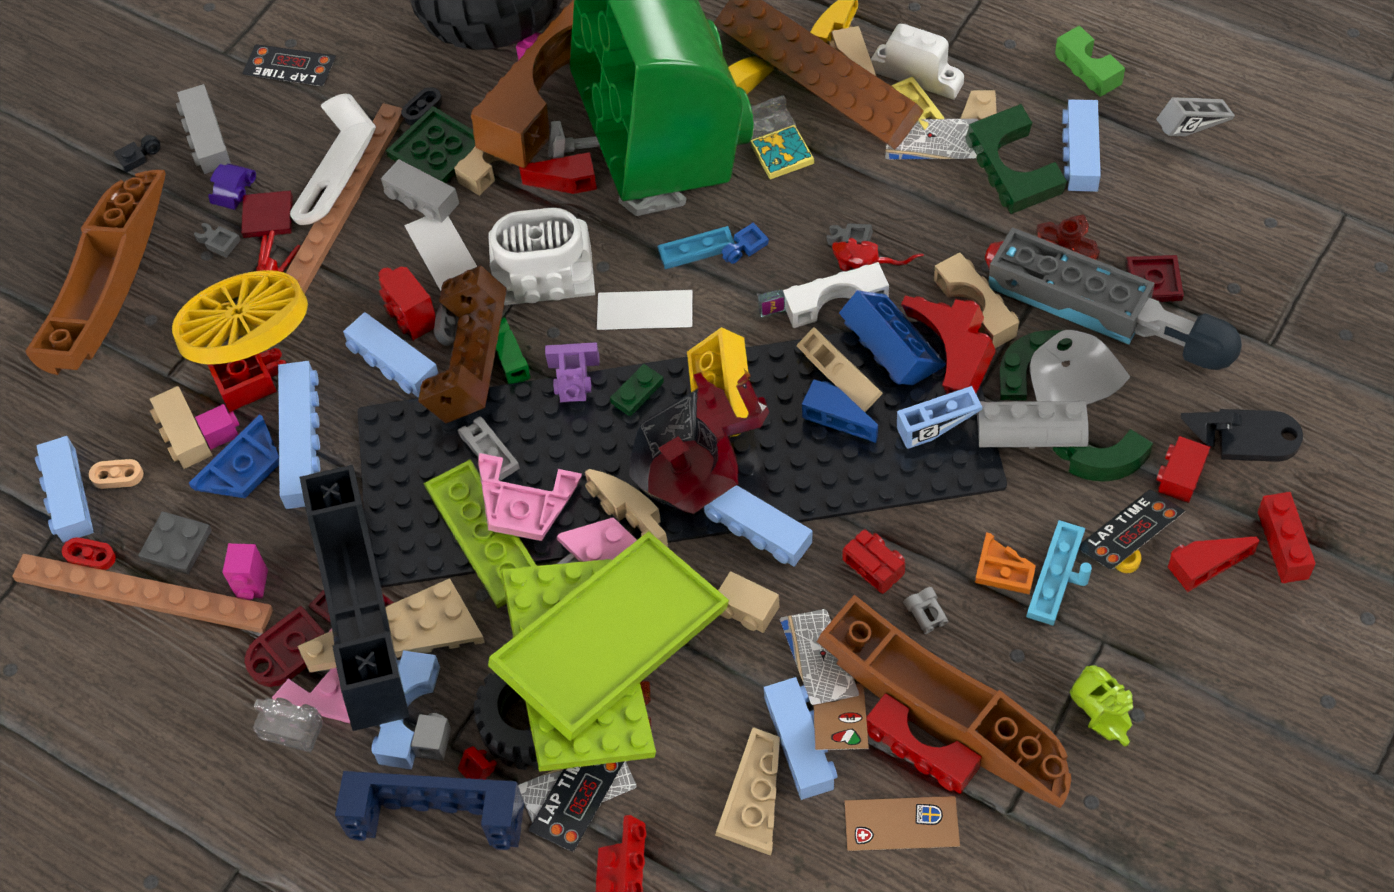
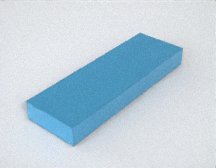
M726 226L658 245V252L664 268L668 269L722 254V249L727 244H735L729 227Z

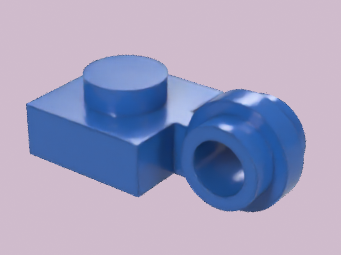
M753 222L734 234V241L737 244L729 243L722 249L723 259L734 264L742 257V250L748 256H751L768 245L769 238Z

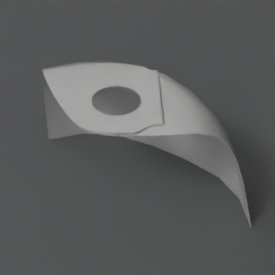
M1064 330L1054 335L1034 352L1030 363V374L1037 401L1085 400L1087 405L1109 397L1119 390L1130 378V375L1100 339L1091 334L1075 330ZM1070 338L1072 346L1065 351L1057 349V344L1060 340ZM1069 360L1070 365L1063 367L1061 363Z

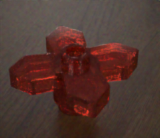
M1085 215L1067 218L1059 225L1053 222L1037 225L1036 233L1038 238L1095 260L1099 258L1100 250L1096 241L1084 237L1089 229Z

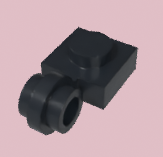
M146 135L142 138L140 147L135 142H132L113 153L127 173L146 163V154H156L160 150V141L155 136Z

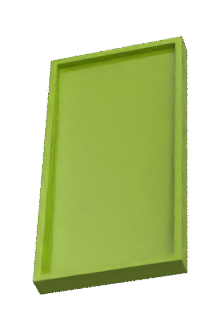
M648 531L489 657L488 666L569 741H572L727 609L729 600Z

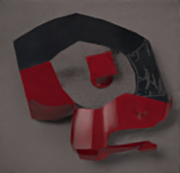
M745 369V374L737 381L736 388L748 411L747 418L737 417L724 390L708 382L702 373L699 372L693 375L698 386L696 390L642 422L637 431L630 456L629 476L648 496L662 504L694 514L738 485L737 459L728 437L760 428L769 414L765 398H757L749 381L751 375Z

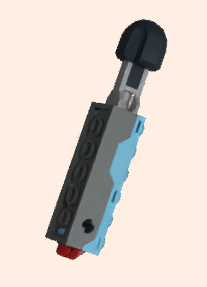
M1013 227L1004 241L991 243L986 251L985 261L989 268L988 283L994 291L1126 344H1130L1135 334L1142 337L1159 336L1184 346L1182 355L1184 360L1206 369L1220 370L1227 368L1240 355L1242 348L1241 337L1233 325L1206 313L1198 316L1196 322L1165 311L1159 301L1151 299L1154 282Z

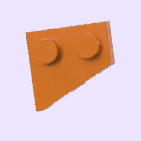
M986 532L975 583L1030 595L1036 565L1026 558H1021L1009 546L1005 548L994 540V535Z

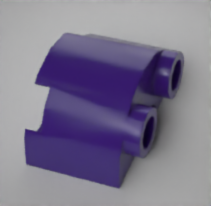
M229 163L226 165L220 164L215 169L210 180L214 182L213 194H208L210 203L236 210L239 203L243 201V195L246 194L244 187H249L254 183L256 171Z

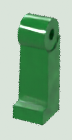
M503 317L501 318L496 345V353L508 384L527 381L531 379L528 364L521 353L506 318ZM523 370L521 375L511 376L512 373Z

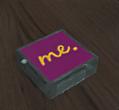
M782 289L758 295L761 317L785 311V295Z

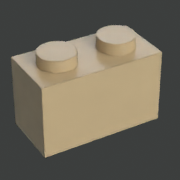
M731 571L718 590L729 600L727 609L720 615L727 619L733 618L752 631L758 630L764 633L779 609V594Z

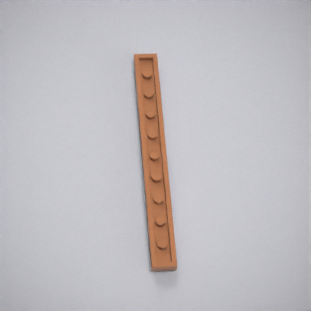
M382 104L372 121L376 126L374 134L347 184L329 213L313 224L286 271L287 274L298 281L304 294L403 120L402 108Z
M28 554L22 555L12 576L16 582L259 633L265 632L273 612V608L269 604Z

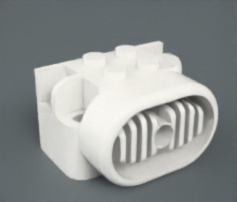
M543 208L512 212L500 218L489 232L491 272L507 288L504 305L536 303L538 301L595 295L588 226L585 221L577 219L567 210Z

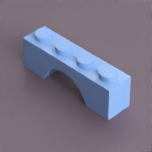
M403 650L401 660H397L408 707L419 696L434 691L440 665L436 655ZM404 719L379 725L381 727L378 737L375 736L372 742V753L378 764L412 770L415 753L411 747L414 732L404 725Z

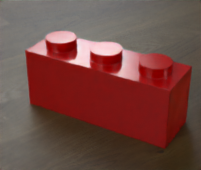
M1291 492L1263 496L1258 509V515L1281 583L1309 579L1316 563Z

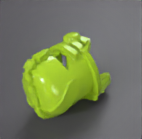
M1095 665L1086 666L1070 690L1071 698L1091 718L1088 724L1089 728H1092L1108 741L1116 739L1123 746H1128L1130 741L1126 733L1132 726L1128 711L1133 709L1132 693L1129 690L1125 691V687L1119 685L1117 680L1105 669Z

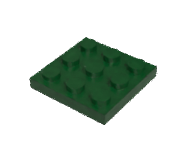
M432 106L386 150L387 157L395 162L399 159L447 183L456 174L454 168L458 162L464 159L475 147V138L471 128Z

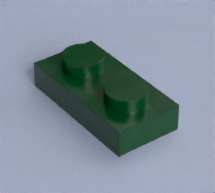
M643 364L610 397L611 404L631 417L664 383L663 376Z

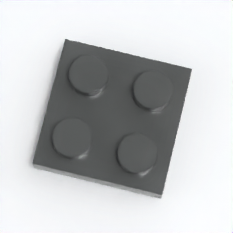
M162 511L138 556L141 561L189 574L212 529L209 524Z

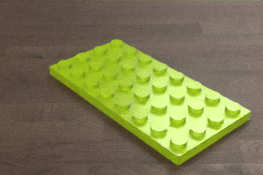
M611 559L502 569L501 577L513 638L608 564ZM640 683L572 741H569L526 701L539 772L655 757V745Z

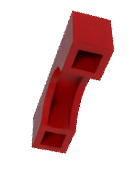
M885 693L866 717L868 736L876 742L882 741L888 745L896 756L900 758L906 757L912 761L914 766L923 774H931L937 778L940 785L949 791L954 790L961 794L980 769L982 757L959 741L944 747H930L922 744L909 730V708Z

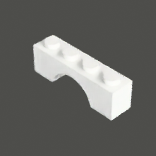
M879 262L863 265L854 270L839 272L827 278H819L810 283L799 286L795 285L783 290L784 308L792 327L796 328L816 322L818 312L826 302L835 298H851L857 290L886 294L889 297V284Z

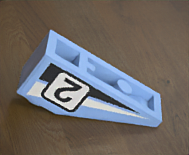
M972 386L897 411V429L906 448L909 449L939 437L981 411L982 405Z

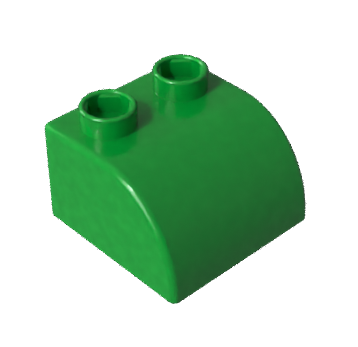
M574 0L570 71L620 199L624 202L729 182L732 177L737 146L748 144L753 137V113L744 89L737 87L724 59L718 29L713 21L706 19L699 1Z

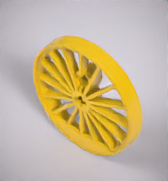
M268 270L248 272L215 283L190 299L176 315L172 325V333L180 354L192 362L201 364L234 362L263 352L286 338L303 320L308 302L298 281L291 275ZM239 297L238 303L235 305L232 299ZM230 336L228 345L222 346V344Z

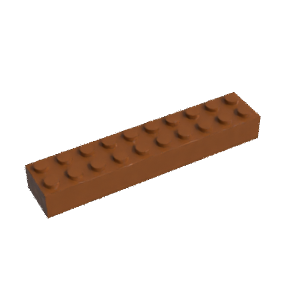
M729 0L714 21L715 26L723 33L894 150L906 138L924 112L917 103L763 0Z

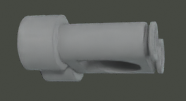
M932 587L925 588L903 601L908 612L913 613L924 634L930 633L936 626L942 627L949 622L936 600L938 596ZM928 608L935 621H929L924 612L925 609Z

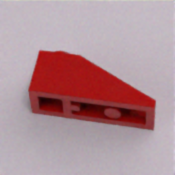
M1255 536L1194 541L1187 546L1180 545L1171 552L1168 569L1185 590L1189 592L1255 554L1260 540Z

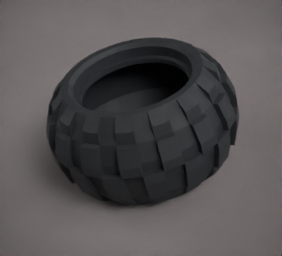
M410 0L414 14L428 32L444 43L453 44L455 47L465 49L488 50L515 44L535 34L557 14L563 0Z

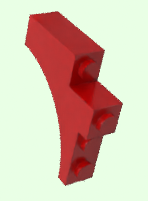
M905 295L901 305L907 317L916 319L930 327L945 344L947 368L942 386L946 394L972 386L976 394L996 351L991 338L984 333L978 332L984 320L980 306L971 300L961 301L955 299L951 308L942 302L936 304L928 302L919 296L913 298Z

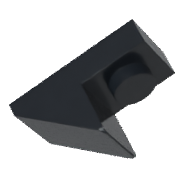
M1235 412L1181 413V419L1206 445L1215 447V426L1216 430L1231 431L1232 426H1242V415Z

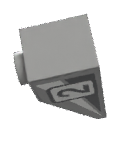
M1172 97L1157 117V121L1162 126L1163 132L1168 136H1188L1232 120L1235 115L1223 99Z

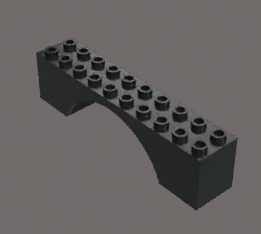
M349 465L300 476L307 519L330 616L334 639L332 647L341 693L352 731L409 718L354 467Z

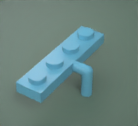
M1058 521L1027 612V618L1054 626L1067 583L1071 582L1080 586L1088 584L1092 569L1089 563L1081 564L1079 573L1072 572L1085 528L1064 521Z

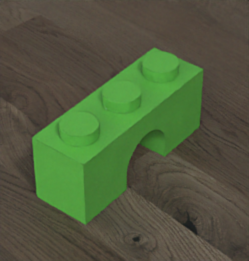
M1079 25L1057 38L1055 55L1071 69L1074 75L1081 78L1090 90L1101 97L1122 85L1125 67L1111 54L1100 59L1091 58L1095 39Z

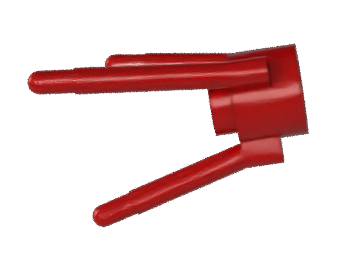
M273 230L270 231L268 240L267 235L262 237L256 271L283 272L296 256L301 246L297 245L278 268L277 261L269 258L275 234Z

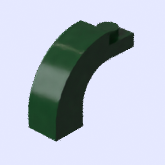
M1130 429L1122 440L1112 447H1053V451L1061 459L1070 461V473L1083 479L1104 482L1122 479L1136 472L1150 457L1153 443Z

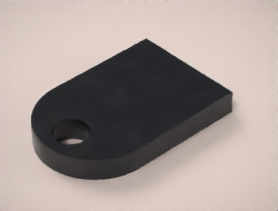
M1219 410V412H1235L1242 415V426H1232L1231 431H1219L1221 460L1280 462L1292 458L1300 449L1303 440L1302 428L1293 417L1286 413L1267 410ZM1290 433L1295 437V440H1286L1281 434Z

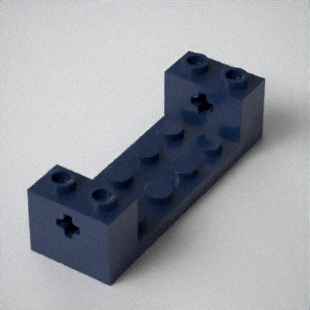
M343 771L335 817L350 839L364 841L366 838H376L381 805H383L385 808L393 810L400 809V807H412V809L417 811H428L429 808L440 809L446 813H456L457 810L469 811L475 815H482L481 826L490 846L498 850H508L510 847L519 846L524 801L519 786L515 781Z

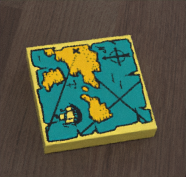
M795 125L751 140V147L770 180L814 164V158Z

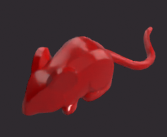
M849 238L848 243L842 241L832 244V250L838 260L839 267L845 272L849 271L851 267L857 269L863 265H871L878 262L879 264L906 265L915 258L924 256V254H915L904 261L879 257L877 244L869 241H862L861 244H858L853 238Z

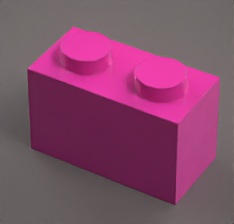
M228 543L222 573L236 598L245 600L263 598L268 568L256 545Z

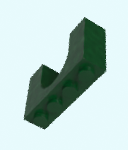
M1022 104L970 123L967 135L965 136L968 147L973 148L977 155L976 158L979 166L984 168L988 174L990 185L993 188L995 187L999 193V200L1002 206L1007 207L1010 214L1063 194L1067 183L1056 162L1034 171L1018 172L1008 168L1001 161L998 155V150L1001 147L1029 136L1032 121Z

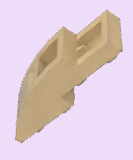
M815 327L797 344V347L864 412L883 394Z
M592 469L585 472L587 479L585 486L588 492L593 497L597 496L602 501L601 505L608 515L613 514L618 521L626 517L633 528L637 526L640 529L642 536L649 531L668 547L666 533L658 525L661 522L659 509L650 499L633 486L614 476Z

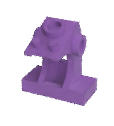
M597 343L545 346L548 368H559L556 369L557 379H554V394H559L560 402L586 401L587 393L591 392V378L587 377V366H599Z

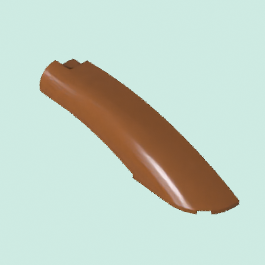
M165 170L144 171L136 173L134 178H130L125 182L123 180L118 181L102 195L81 227L82 234L73 262L59 296L25 351L29 359L40 369L58 375L62 369L78 370L84 359L92 360L115 321L137 273L156 216L166 175Z
M853 595L822 631L816 642L838 659L836 664L880 699L886 693L909 708L908 720L947 746L959 741L982 757L980 766L1058 808L1062 807L1071 785V773H1069L1066 760L1068 756L1063 745L1051 730L1001 690L996 691L923 648L856 595Z

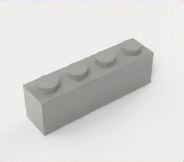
M202 84L177 92L180 102L176 103L180 116H185L184 119H181L185 132H190V135L186 137L190 148L196 151L192 153L195 165H201L204 174L215 171L220 164H231L205 85Z

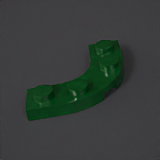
M1064 330L1033 332L1019 338L1007 349L1002 358L999 372L1000 400H1027L1026 372L1030 367L1034 352L1054 335ZM1070 338L1060 340L1057 344V349L1060 351L1069 349L1072 346V340Z

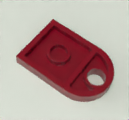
M300 605L250 644L245 654L246 669L251 678L260 685L268 687L282 685L287 679L291 680L307 668L298 646L326 633ZM259 664H269V667L265 672H255V669Z

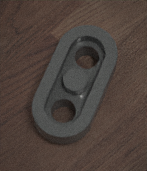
M440 303L436 310L434 334L442 345L451 346L454 344L459 318Z

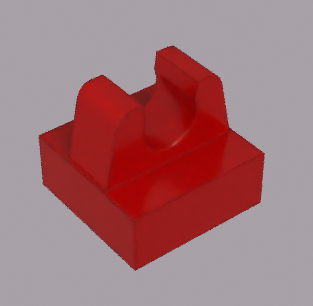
M472 746L464 751L458 770L467 779L486 780L494 771L497 762L495 760L488 762L485 759L487 752L483 749L477 750Z

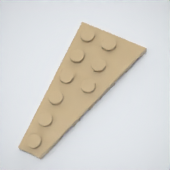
M450 578L386 606L397 658L402 657L403 650L428 653L433 648L449 646V649L460 647L459 644L474 642L475 645L485 643L480 630ZM332 631L298 646L309 672L336 668L332 647L334 645Z

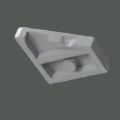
M680 192L623 202L619 196V203L635 216L684 206L686 204V197Z

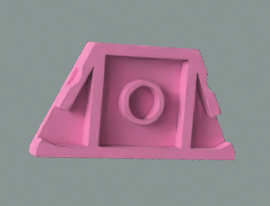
M614 518L569 530L557 536V540L580 562L613 560L637 541Z

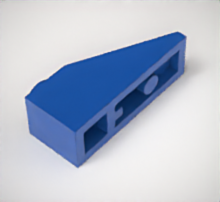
M813 380L802 403V418L876 443L878 439V424L840 388L826 381Z

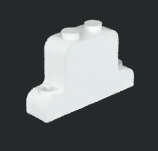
M898 24L886 45H879L871 58L876 74L900 82L913 76L923 90L955 100L964 84V74L947 63L948 41L942 36L906 24Z

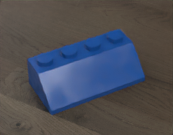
M857 290L839 312L845 320V325L860 337V343L871 350L875 355V361L884 366L890 373L889 377L899 385H914L946 365L943 359L886 294Z

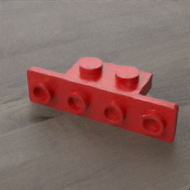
M632 815L624 816L622 843L598 848L595 892H643L642 881L646 825L643 821Z

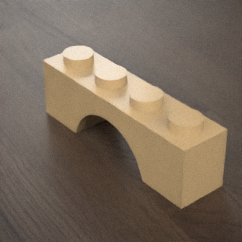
M958 253L935 265L934 281L948 298L965 297L980 306L984 320L978 332L988 335L995 348L1017 337L1019 325L1017 315L1013 311L1010 312L1001 296L992 291L986 278L981 277L976 272L973 263L969 259L966 260L961 253Z

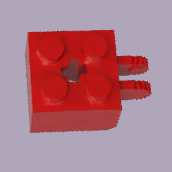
M384 267L378 272L381 285L379 293L386 303L384 308L389 317L397 319L396 323L403 334L407 333L414 341L434 329L436 315L431 298L407 267H398L392 271L390 268Z
M273 348L234 362L207 364L229 412L277 392L271 378L278 375V365L287 364L285 360H280L282 353L279 348Z

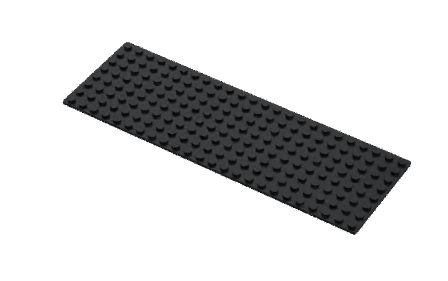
M920 321L910 322L943 359L946 365L914 385H899L889 377L890 373L887 369L875 361V355L871 350L860 343V337L854 331L824 335L832 345L883 393L865 412L878 424V439L876 443L802 418V403L814 379L821 382L826 381L836 386L797 347V344L802 339L745 348L748 373L751 375L749 381L757 398H765L769 414L760 428L743 432L738 436L728 437L737 459V486L797 522L1004 491L1007 488V480L998 447H979L977 413L932 441L909 449L906 448L897 429V411L946 395L942 386L947 368L945 344L924 323ZM688 357L587 372V377L591 378V392L587 393L586 401L560 402L559 394H554V379H557V377L489 387L485 408L448 423L443 422L419 403V398L360 407L357 413L364 512L381 588L476 573L423 483L470 459L479 472V458L458 433L460 428L470 426L474 423L473 420L479 416L483 418L519 463L520 469L502 479L501 482L553 491L558 469L581 474L579 485L543 540L519 537L535 564L563 560L570 554L557 540V536L560 533L606 519H616L613 514L608 515L601 505L602 501L597 496L593 497L588 492L585 486L587 483L585 472L589 469L614 476L633 486L650 499L659 509L661 522L658 525L665 531L667 543L732 533L721 522L715 523L706 516L704 507L693 514L662 504L648 496L629 476L630 456L637 431L642 422L691 393ZM645 364L662 375L664 383L630 417L611 404L610 397ZM980 384L976 395L979 401L986 402ZM626 517L618 521L637 540L642 537L640 529L637 526L633 528Z

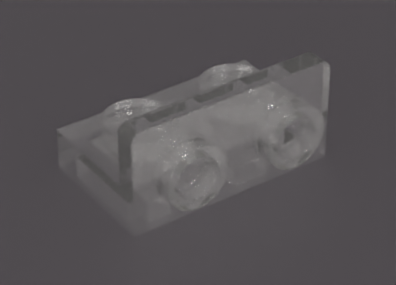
M784 95L751 106L754 122L751 140L792 125L796 126L795 121L786 108V98Z

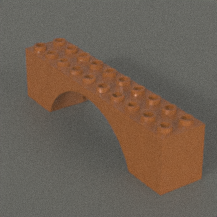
M574 0L563 8L561 14L550 23L545 32L538 36L536 42L526 49L518 62L512 65L510 71L500 78L492 91H489L483 101L472 110L473 136L477 149L525 168L549 140L547 103L541 98L539 91L555 71L570 62Z

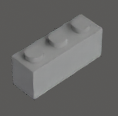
M399 159L381 178L384 193L390 199H396L404 203L409 209L418 210L428 219H435L442 223L459 205L454 187Z

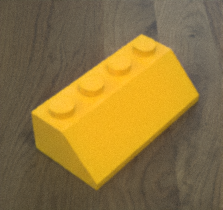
M721 327L687 351L691 392L698 388L693 375L701 372L708 382L724 390L736 416L747 418L748 411L736 388L737 381L745 374L744 369L748 372L744 337Z

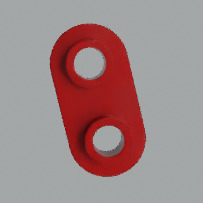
M76 537L68 540L62 547L63 557L67 563L107 570L112 567L116 560L115 552L111 546L103 542Z

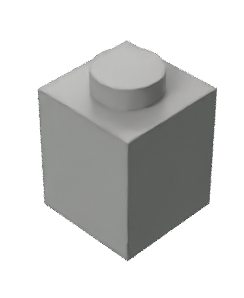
M437 713L419 714L411 744L416 757L444 761L451 727L447 718Z

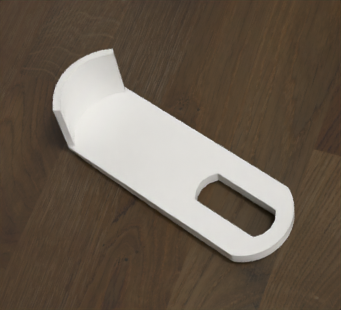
M350 94L337 95L321 104L322 109L341 132L290 211L292 219L299 225L315 223L329 213L374 134L375 124ZM326 188L314 209L308 212L321 190Z

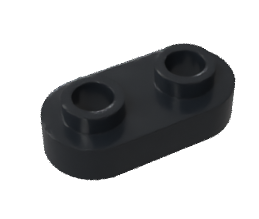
M428 87L414 96L402 108L401 112L404 122L408 125H413L432 106L438 109L442 105L440 91L434 87Z

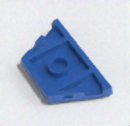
M259 414L189 482L193 490L246 498L279 466V455L263 416Z

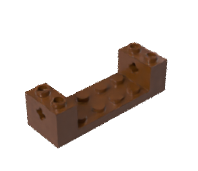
M481 265L447 279L441 287L439 302L455 314L459 321L449 369L422 381L418 402L445 423L481 410L486 405L507 288Z

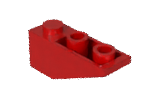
M590 152L529 163L525 168L519 166L523 185L571 194L597 190Z

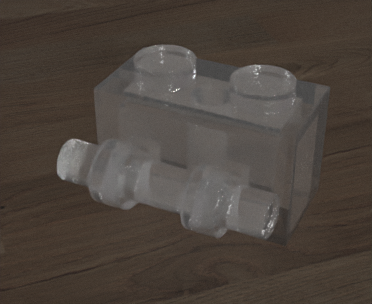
M267 697L265 700H256L254 709L260 712L253 725V729L259 739L312 752L324 723L315 707L303 704L302 707L293 705L290 701L279 697L276 700Z

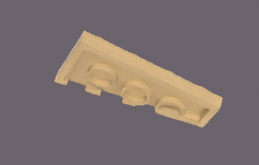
M752 728L715 836L771 856L780 737Z

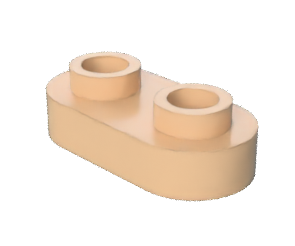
M133 459L101 461L91 467L89 478L93 485L100 489L131 487L137 485L142 480L143 470L140 464Z

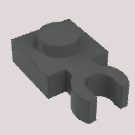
M207 223L201 224L203 231H205L204 234L194 233L199 243H205L208 250L226 258L241 241L238 234L220 226L214 231Z
M847 224L846 229H842L838 225H832L829 227L831 235H827L826 238L828 245L842 241L848 243L849 238H853L858 244H861L862 241L870 242L873 229L871 224Z

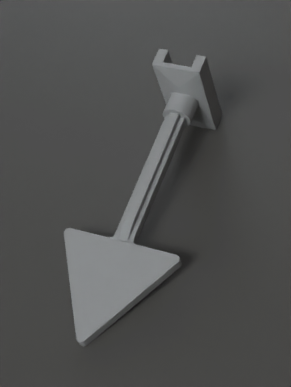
M553 121L550 124L549 157L562 158L564 153L574 152L575 149L600 147L596 136L573 139L572 137L565 138L560 121Z

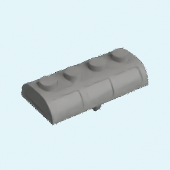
M1085 400L980 401L982 410L977 413L979 447H1029V449H1035V447L1088 446V416Z

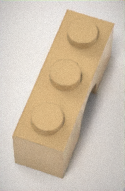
M475 146L464 159L458 162L454 169L458 183L480 196L495 181L490 163L498 160L504 161L509 165L513 163L481 151Z

